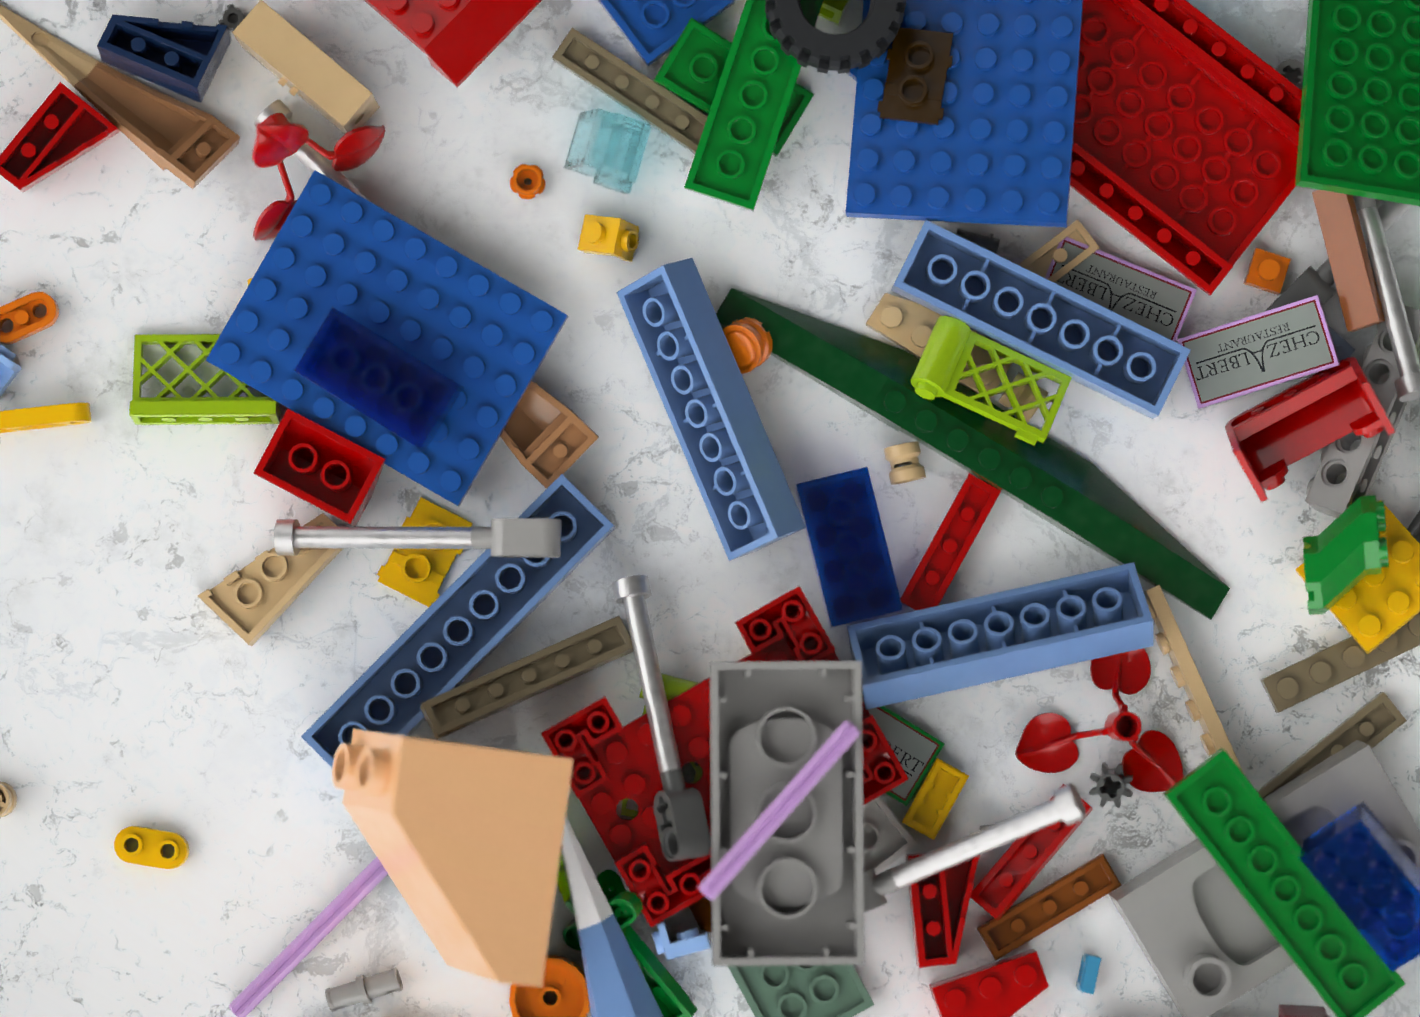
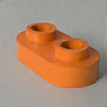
M33 292L1 306L0 343L13 344L51 327L59 316V307L54 298L44 292ZM45 306L47 309L46 315L42 318H37L35 315L37 307ZM11 320L13 322V329L8 333H4L2 330L3 323Z

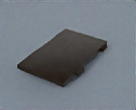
M900 27L893 41L892 49H888L886 60L889 61L884 96L883 101L879 100L877 112H880V118L938 125L939 120H943L944 108H941L947 71L948 68L952 67L953 56H950L953 33Z

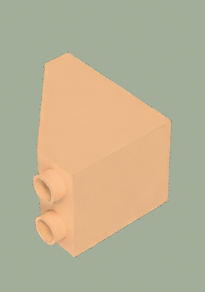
M353 729L351 744L342 743L336 751L332 770L333 784L336 788L345 789L343 805L448 966L499 983L542 987L573 759Z

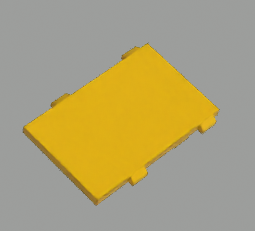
M420 497L411 517H406L402 526L471 527L473 523ZM394 549L386 566L381 565L377 573L380 576L378 582L430 607L439 598L440 594H438V591L456 555H461L463 549Z

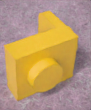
M585 214L577 250L584 253L615 256L624 261H632L639 243V227L621 218Z

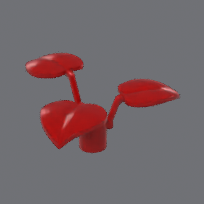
M283 113L272 114L262 123H257L252 161L260 168L278 166L286 190L285 201L278 200L271 203L261 213L253 231L255 241L275 238L297 201H294L295 196L283 163L286 157L296 153L306 143L326 159L333 160L332 168L335 171L352 170L364 164L375 154L384 138L385 126L369 125L355 128L338 140L334 151H327L308 137L309 133L305 126L290 123Z
M1144 648L1091 660L1090 675L1093 684L1099 689H1112V697L1119 708L1118 711L1112 712L1106 718L1104 728L1071 734V726L1066 718L1056 713H1042L1032 718L1025 726L1015 750L1016 758L1026 767L1044 773H1057L1067 770L1078 759L1079 751L1073 740L1108 735L1114 740L1129 741V745L1133 748L1123 756L1122 771L1124 777L1133 775L1134 778L1129 784L1135 789L1144 792L1167 791L1184 777L1179 753L1171 739L1162 732L1155 730L1143 732L1138 739L1142 729L1141 721L1136 714L1128 712V706L1123 703L1119 696V691L1123 694L1131 695L1141 691L1147 685L1151 675V665Z

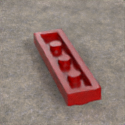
M970 473L968 474L898 602L914 611L935 607L940 604L1001 490Z
M1082 799L1087 817L1093 808ZM1085 819L1069 826L1061 820L1016 839L974 888L970 898L999 921Z

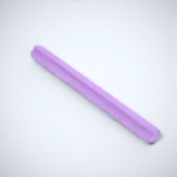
M846 720L837 728L699 884V890L707 898L713 900L720 894L858 738L860 731L854 724Z
M378 857L230 1003L229 1008L237 1017H246L381 882L388 873Z

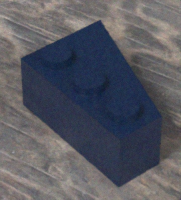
M112 14L97 44V48L102 62L201 103L231 43L228 25L216 24V27L194 25L193 22L182 21V23L160 22L156 18Z

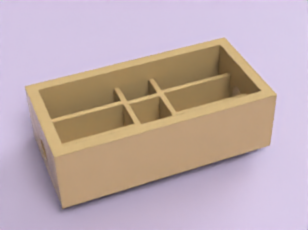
M260 0L232 32L245 51L280 79L278 83L282 87L286 84L291 88L288 91L293 96L298 94L344 134L364 126L378 110L379 105L372 92L264 1Z

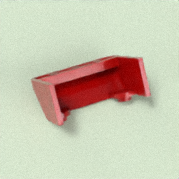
M1355 357L1339 361V366L1310 376L1237 415L1225 425L1233 453L1261 503L1268 499L1265 489L1272 490L1283 484L1286 480L1284 476L1289 471L1287 466L1352 432L1356 436L1364 435L1365 438L1379 434L1384 428L1388 435L1395 432Z

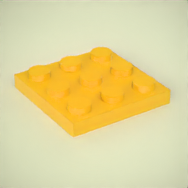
M1385 504L1386 531H1379V538H1387L1389 567H1381L1382 574L1366 575L1329 609L1367 654L1371 653L1420 613V544ZM1303 563L1295 570L1296 573L1305 582V571Z

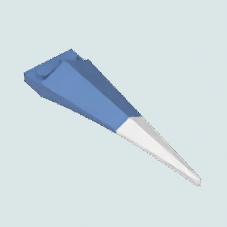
M565 817L561 852L579 935L591 1017H664L567 817Z

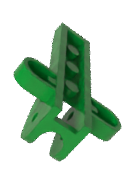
M610 869L602 871L596 876V879L663 1016L693 1017L698 1009L691 1002L690 997L630 926L643 910L642 901L636 894L626 891L620 876L615 871ZM570 896L564 904L575 916ZM574 918L565 927L562 935L565 943L570 948L581 951L576 919Z

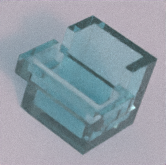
M600 108L581 112L564 168L589 177L594 176V184L623 194H630L632 185L636 182L651 130L650 124Z

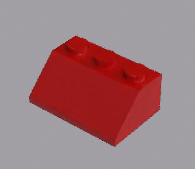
M287 409L253 474L344 522L356 526L373 495L386 459Z

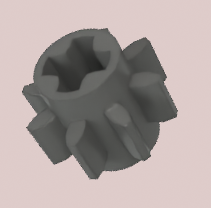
M1104 762L1102 763L1103 773L1101 775L1091 773L1089 777L1092 781L1097 782V786L1093 787L1089 794H1098L1102 798L1100 802L1101 807L1107 801H1114L1115 806L1119 808L1121 806L1120 797L1122 794L1126 797H1132L1133 792L1125 787L1134 777L1133 775L1123 776L1121 773L1122 763H1119L1116 769H1109L1108 765ZM1106 777H1111L1113 782L1119 781L1121 783L1118 785L1116 793H1112L1110 788L1103 789L1102 786L1106 782Z

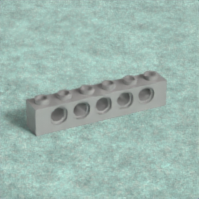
M1404 305L1420 362V310ZM1382 322L1377 324L1378 331L1373 343L1364 352L1362 370L1396 431L1408 402H1400L1398 400L1394 382L1400 378L1394 352L1392 351L1386 323ZM1390 372L1389 378L1384 383L1378 384L1380 377ZM1384 428L1379 434L1365 438L1364 435L1356 436L1352 432L1325 446L1321 453V464L1317 474L1308 483L1305 502L1318 512L1338 518L1360 496H1368L1394 433L1388 435ZM1361 439L1359 447L1350 451L1351 444L1355 440ZM1347 472L1345 480L1340 484H1336L1337 477Z

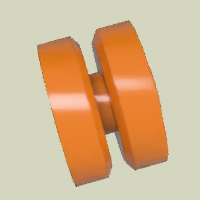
M546 955L542 987L511 984L509 1005L512 1016L586 1017L590 1010L584 970L578 963L565 956ZM547 991H553L557 994V1002L555 1004H551V1001L545 1003L543 996Z

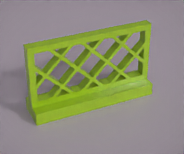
M220 334L135 335L133 391L129 408V416L135 425L280 424L281 409L277 401L270 397H255L247 389L249 385L244 382L241 383L237 378L221 369L206 384L193 372L207 359ZM186 344H195L203 353L187 366L176 353ZM202 344H212V345H210V346L206 349ZM143 345H160L167 353L151 367L143 359ZM173 358L184 371L169 384L157 371ZM143 365H144V366L148 369V371H146V372L142 375ZM153 375L166 387L156 397H142V385ZM190 375L202 388L192 397H182L175 388ZM227 375L238 388L228 397H218L211 388ZM244 392L248 397L239 396ZM170 393H172L175 397H166V396L169 395ZM206 393H208L211 397H202V396H204Z

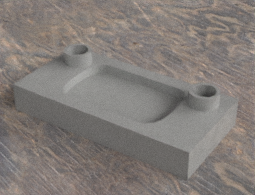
M862 661L709 662L711 871L844 721H850L860 731V735L720 894L711 900L713 966L865 964Z
M1359 740L1354 741L1263 798L1359 923L1420 885V830L1368 744ZM1198 839L1108 894L1182 1017H1209L1294 964Z

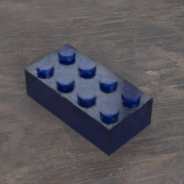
M333 307L294 369L301 376L423 450L428 448L464 389L459 383Z
M868 467L796 484L795 490L806 526L805 531L829 628H836L901 612L903 607Z
M1363 801L1305 838L1302 842L1300 860L1390 971L1393 972L1420 955V871Z

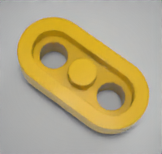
M131 826L122 829L114 841V849L117 856L127 863L162 869H174L183 865L189 856L188 842L182 835L175 832ZM130 838H135L138 841L139 846L135 852L127 849L126 844ZM166 844H171L175 849V853L171 858H167L163 854V847Z

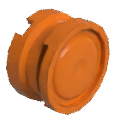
M745 317L723 328L741 374L751 372L756 367L762 365L770 357L773 348L770 332H766L761 326L763 323L754 318Z

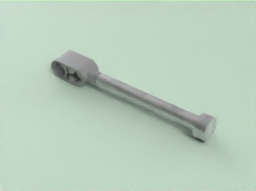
M1353 195L1386 327L1400 378L1394 382L1398 400L1400 402L1419 400L1420 362L1376 201L1372 198Z
M497 518L491 519V527L300 526L298 519H277L274 528V547L278 556H297L300 548L491 549V557L557 558L561 557V520Z
M1070 783L1054 790V799L882 873L876 875L873 868L864 871V913L886 904L885 895L1023 836L1061 820L1069 826L1085 819L1086 810L1078 791Z

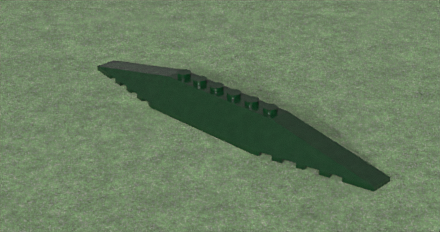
M734 288L730 289L716 312L720 324L724 327L745 317L763 323L761 326L766 332L769 331L772 337V356L898 432L900 430L984 482L1001 490L1002 493L1024 505L1023 507L1118 565L1134 562L1138 577L1153 586L1160 585L1163 592L1210 620L1213 618L1230 588L1093 463L1048 436L1044 443L1037 441L1035 446L1014 437L1016 434L1015 430L944 397H935V399L929 400L917 395L915 388L911 384V378L920 359L909 352ZM960 383L957 384L955 391L968 397L977 394ZM992 403L994 409L1005 412V410Z

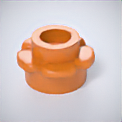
M522 164L514 169V175L510 179V187L514 193L519 194L520 198L526 200L533 199L536 194L543 192L546 181L542 177L544 175L543 171L538 166ZM527 178L531 179V184L529 185L524 183Z

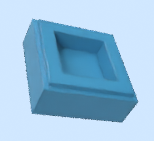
M1086 953L1082 955L1076 988L1080 992L1094 995L1101 962L1100 957Z

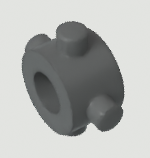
M229 4L222 20L218 22L221 25H228L229 30L233 32L249 13H242L240 9L234 8V4Z

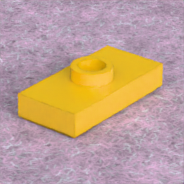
M936 758L901 822L934 840L969 775Z

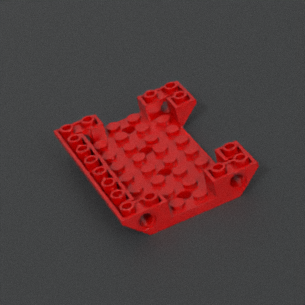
M800 586L795 587L735 622L750 651V654L736 662L840 661L835 653L836 649ZM708 677L670 699L667 703L681 768L688 762H696L702 768V775L698 781L694 783L684 782L686 788H696L702 797L711 838L710 688ZM606 696L541 732L540 734L553 756L573 759L570 786L576 797L579 798L612 856L614 864L630 892L636 894L642 901V913L650 927L655 926L705 897L698 887L711 872V847L706 857L669 861L662 850L654 813V798L659 791L664 790L647 713L622 726ZM862 700L864 806L906 782L909 778L875 718L865 709ZM623 799H632L637 803L638 812L635 817L623 819L617 814V805Z

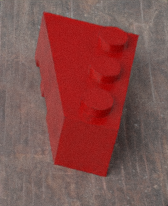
M59 82L1 153L0 175L24 193L120 131L69 88Z
M926 853L906 854V862ZM980 855L908 886L916 965L919 968L956 964Z
M1030 949L930 984L929 987L940 1017H1011L1047 989L1049 985L1037 951Z

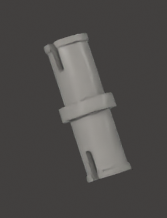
M395 967L392 970L370 977H365V975L357 976L356 981L326 989L325 995L330 1010L335 1012L338 1009L361 1002L364 1005L370 1004L374 998L402 991L403 985L400 974Z

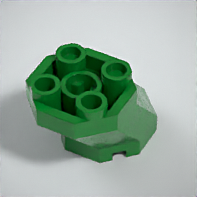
M1376 495L1360 496L1318 536L1303 537L1305 585L1309 601H1307L1309 615L1325 614L1366 575L1382 574L1381 567H1389L1387 538H1379V531H1386L1384 501H1376Z

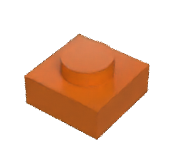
M1256 248L1243 284L1276 295L1280 294L1291 259Z

